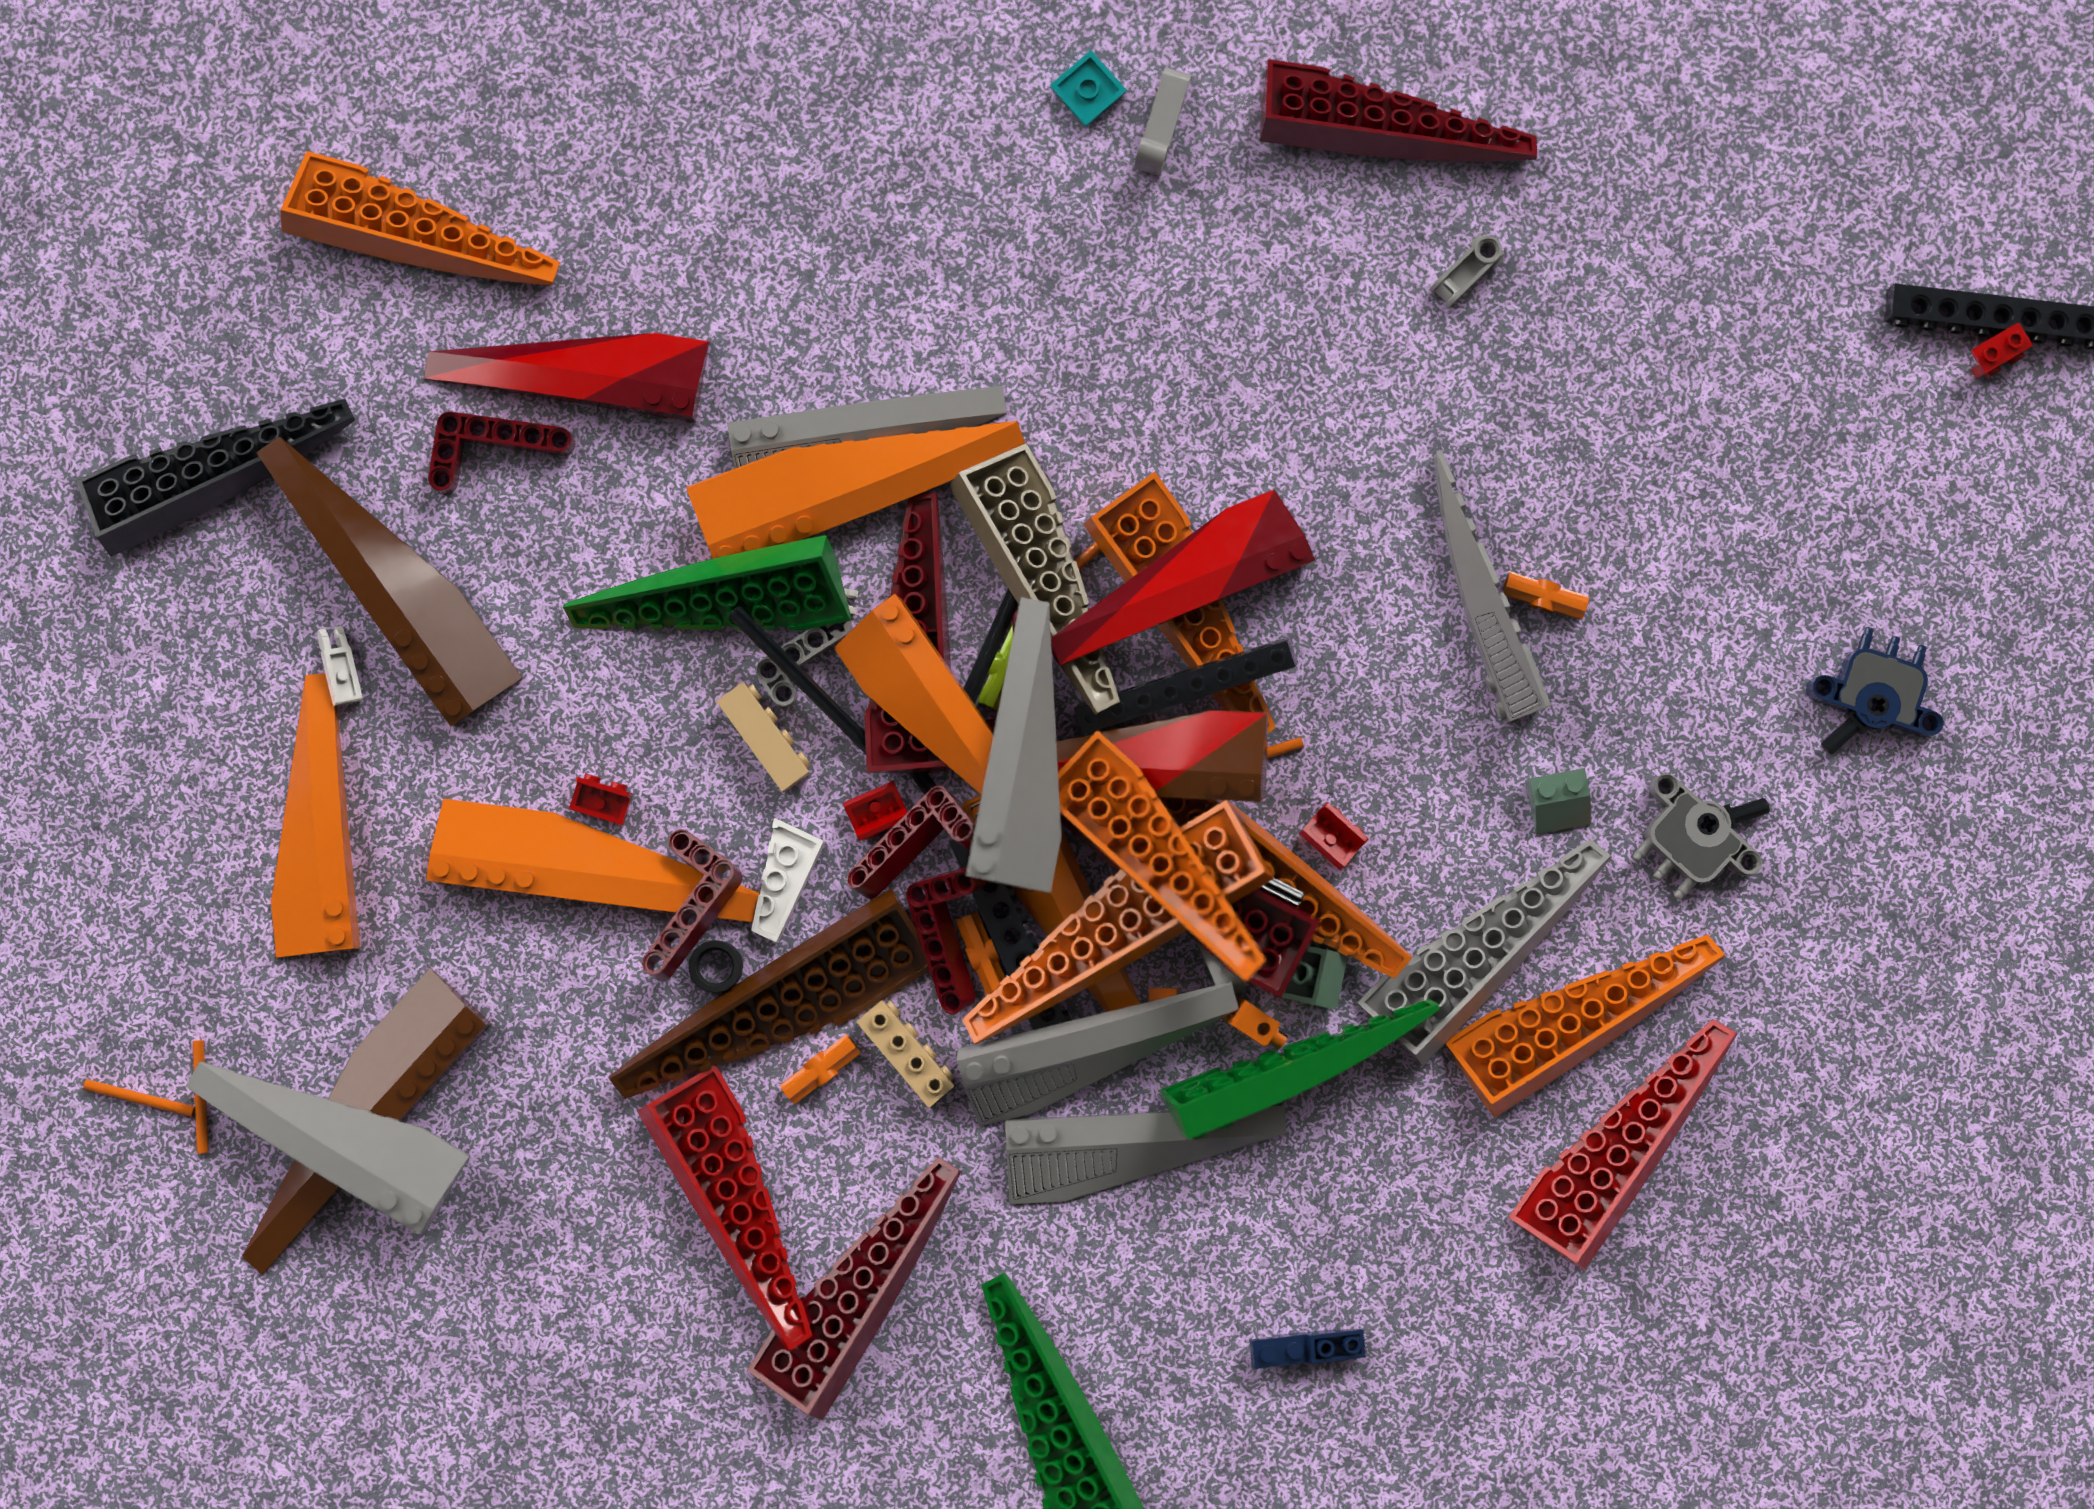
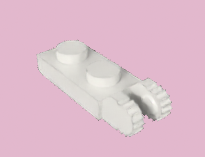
M337 626L334 628V637L338 648L331 649L327 631L325 629L318 630V643L322 650L320 653L333 706L363 700L351 647L348 646L343 627Z

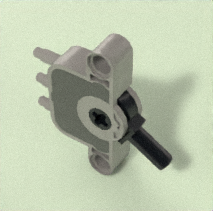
M1661 774L1652 778L1649 783V791L1664 808L1648 824L1645 832L1646 840L1639 846L1632 858L1639 862L1654 849L1665 860L1653 874L1657 881L1665 877L1673 868L1678 871L1685 880L1674 893L1676 899L1681 900L1697 883L1711 881L1726 865L1739 875L1755 874L1761 869L1762 858L1760 854L1733 829L1737 828V823L1768 814L1770 806L1765 798L1731 808L1730 804L1721 806L1717 802H1702L1671 774ZM1661 779L1669 783L1670 788L1667 794H1663L1658 790V783ZM1709 820L1710 826L1707 829H1701L1700 823ZM1744 855L1749 856L1752 860V866L1749 870L1744 869L1741 865V859Z

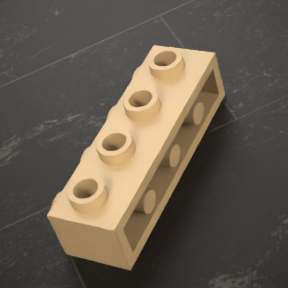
M742 682L716 702L780 790L785 793L811 774L808 770L811 763L802 751L797 754L791 745L795 741L787 730L780 731L775 724L778 718L770 707L766 709L762 707L758 701L762 696L752 684L748 687Z
M881 1000L857 1021V1024L927 1107L930 1108L955 1086L952 1080L956 1077L946 1065L940 1067L934 1059L937 1057V1054L927 1043L924 1046L920 1044L916 1039L919 1035L916 1029L909 1022L904 1025L898 1018L901 1012L891 1000L888 1003Z

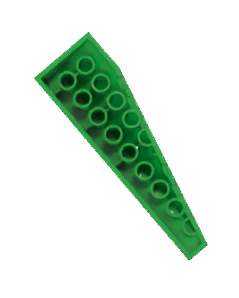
M827 535L731 554L678 567L617 585L563 605V609L574 628L609 629L610 625H619L624 627V629H635V626H650L651 629L675 626L676 629L721 630L722 626H732L736 630H741L729 618L730 613L736 607H741L760 627H763V630L788 627L789 631H799L851 621V614L838 562Z
M1430 999L1394 1010L1393 1017L1378 1015L1369 1018L1368 1025L1354 1026L1350 1024L1342 1027L1343 1031L1340 1034L1330 1036L1329 1032H1325L1283 1046L1284 1052L1279 1053L1277 1050H1269L1260 1053L1256 1061H1244L1241 1059L1232 1062L1233 1067L1231 1069L1220 1071L1219 1067L1162 1088L1158 1092L1180 1132L1187 1139L1198 1140L1207 1136L1208 1131L1216 1128L1219 1130L1229 1128L1234 1124L1233 1121L1289 1099L1338 1075L1394 1042L1440 1010L1436 1002Z
M1004 1272L981 1284L990 1318L995 1321L998 1334H996L998 1346H1002L1005 1356L1004 1368L1006 1374H1010L1013 1385L1010 1389L1021 1429L1027 1435L1029 1458H1033L1037 1471L1034 1474L1037 1486L1042 1485L1046 1495L1045 1498L1041 1499L1043 1508L1145 1509L1077 1381L1010 1278Z

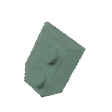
M1585 768L1525 780L1536 835L1591 824V795Z
M1310 946L1282 998L1337 1010L1348 956Z

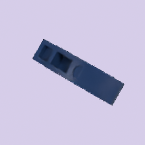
M1363 1329L1273 1335V1337L1249 1339L1251 1367L1253 1369L1366 1358Z

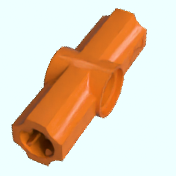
M1513 572L1508 573L1502 589L1506 597L1528 603L1534 609L1540 607L1543 612H1556L1578 620L1583 619L1589 603L1588 596L1563 589L1560 584L1545 579L1535 580Z
M977 911L956 920V923L967 947L965 950L974 972L977 971L986 995H991L1001 985L1000 982L1005 978V974L999 964L1000 958L995 950L993 941L988 937Z
M845 1034L824 1052L820 1051L803 1064V1068L785 1080L780 1087L793 1104H796L816 1087L820 1088L839 1073L838 1070L855 1059L861 1051L849 1035Z

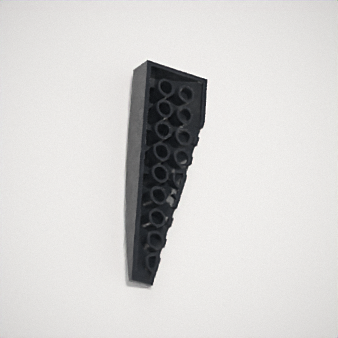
M341 399L311 407L310 411L304 414L292 412L286 414L285 419L274 422L266 419L259 421V426L247 428L244 425L202 436L199 442L188 443V441L176 443V448L162 451L161 448L150 450V456L139 460L136 454L127 456L76 480L96 538L110 557L217 507L271 477V473L256 452L276 438L281 437L304 456L355 421V418L346 399Z

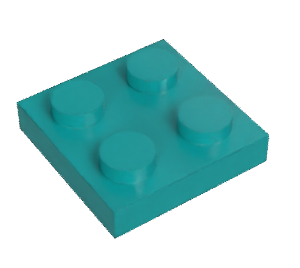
M1092 50L1087 52L1050 84V89L1085 129L1127 94V89Z

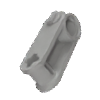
M1479 234L1468 245L1470 248L1429 288L1431 292H1436L1446 302L1445 306L1448 309L1490 268L1494 271L1505 260L1503 257L1505 252L1502 250L1501 243L1497 238L1487 234L1483 236ZM1484 246L1491 248L1493 257H1483L1480 253V248Z

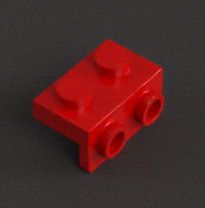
M2016 323L1971 350L1973 357L1978 363L1977 366L1970 369L1975 379L1982 375H1985L1986 379L2002 371L1999 365L2008 361L2012 365L2025 357L2023 351L2032 347L2033 344L2021 324Z
M585 773L584 778L576 776L575 782L577 784L569 809L624 826L633 793L627 792L628 786L613 781L610 786L600 783V777Z
M894 780L843 802L845 811L859 841L875 838L881 831L893 828L907 813Z
M1328 802L1316 812L1299 832V835L1340 871L1369 840L1358 826L1353 825L1342 815L1338 808Z

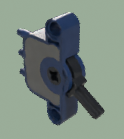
M1866 627L1861 636L1858 649L1848 654L1844 659L1838 678L1821 675L1812 678L1807 683L1806 693L1811 700L1842 711L1848 710L1843 715L1846 721L1821 742V746L1828 754H1834L1857 732L1864 734L1868 730L1887 726L1919 737L1933 736L1941 732L1944 725L1942 716L1936 711L1921 707L1928 683L1927 674L1922 668L1926 656V646L1918 645L1912 662L1896 657L1900 637L1892 636L1885 653L1869 649L1874 629ZM1819 681L1826 686L1827 690L1824 696L1820 695L1816 690V684ZM1877 701L1878 705L1876 706V711L1871 710V707L1873 706L1872 702ZM1924 717L1929 718L1932 722L1930 731L1923 728L1922 721Z

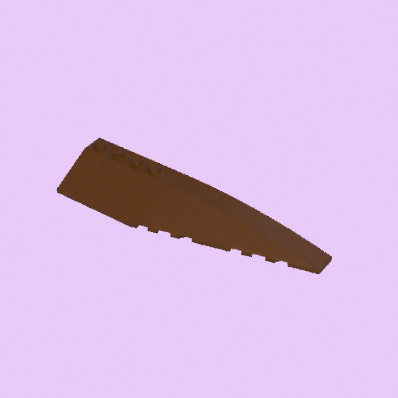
M281 437L276 438L256 452L331 562L450 727L457 725L522 679L518 670L456 585L444 577L436 568L424 560L416 551L398 538L397 535Z
M893 888L889 889L767 964L700 1008L609 1076V1080L621 1096L627 1099L658 1088L659 1084L673 1080L676 1082L684 1079V1076L699 1070L701 1073L712 1069L711 1066L722 1062L727 1064L768 1050L771 1045L780 1042L784 1044L794 1040V1037L808 1032L811 1035L822 1031L821 1028L831 1022H834L835 1026L845 1023L930 971L913 919Z
M430 967L353 1051L328 1099L403 1122L492 1023ZM294 1159L242 1257L263 1275L342 1188Z

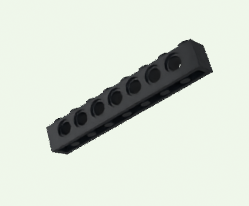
M1894 283L1887 289L1884 321L1892 322L1894 327L1906 328L1909 327V324L1920 325V329L1924 331H1935L1938 327L1946 328L1947 332L1951 334H1963L1964 331L1975 332L1974 335L1977 337H1991L1992 334H1999L2016 323H2020L2031 343L2042 344L2050 340L2057 341L2056 345L2062 347H2071L2075 343L2084 344L2085 349L2094 350V306ZM1912 303L1920 306L1921 314H1916L1912 310ZM1939 306H1943L1948 310V317H1943L1940 314ZM1967 309L1975 313V321L1967 317ZM1994 312L2001 314L2003 324L1996 322ZM2022 315L2029 318L2030 327L2022 323ZM2049 319L2057 322V330L2050 327ZM2077 322L2084 325L2085 333L2078 331L2076 327Z
M1289 636L1117 691L1120 702L1097 714L1093 712L1087 702L1079 703L1074 710L1082 734H1087L1297 666L1298 660Z
M950 840L949 844L960 868L967 867L971 852L956 840ZM998 883L996 890L993 892H986L981 888L973 892L972 895L1008 976H1010L1019 968L1016 965L1017 956L1022 953L1031 956L1039 946L1033 933L1027 935L1023 924L1028 923L1022 908L1016 909L1012 902V899L1016 897L1012 886ZM998 902H1004L1009 907V913L1003 918H998L993 914V907ZM1016 928L1020 931V939L1016 943H1009L1005 940L1004 933L1007 929ZM1058 1003L1052 1006L1055 1013L1051 1019L1044 1020L1039 1016V1013L1028 1018L1033 1030L1072 1020L1067 1009L1061 1011Z

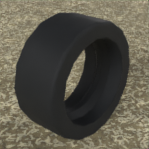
M719 940L704 942L695 948L690 956L688 966L690 978L698 988L705 992L720 993L727 991L735 986L742 976V957L738 950L728 942ZM709 951H723L731 959L732 972L723 982L711 983L705 980L700 973V961Z

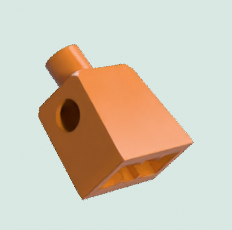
M1235 995L1238 1010L1221 1019L1260 1045L1266 1047L1268 1044H1271L1275 1048L1281 1049L1288 1038V1035L1278 1029L1281 1023L1248 1001Z

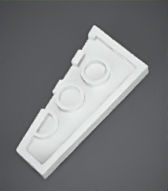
M774 818L772 837L767 851L766 867L762 875L761 892L758 895L751 931L779 943L825 845V841Z

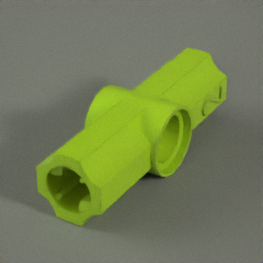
M1012 627L1001 651L997 652L988 672L989 677L977 701L996 711H999L1013 640Z

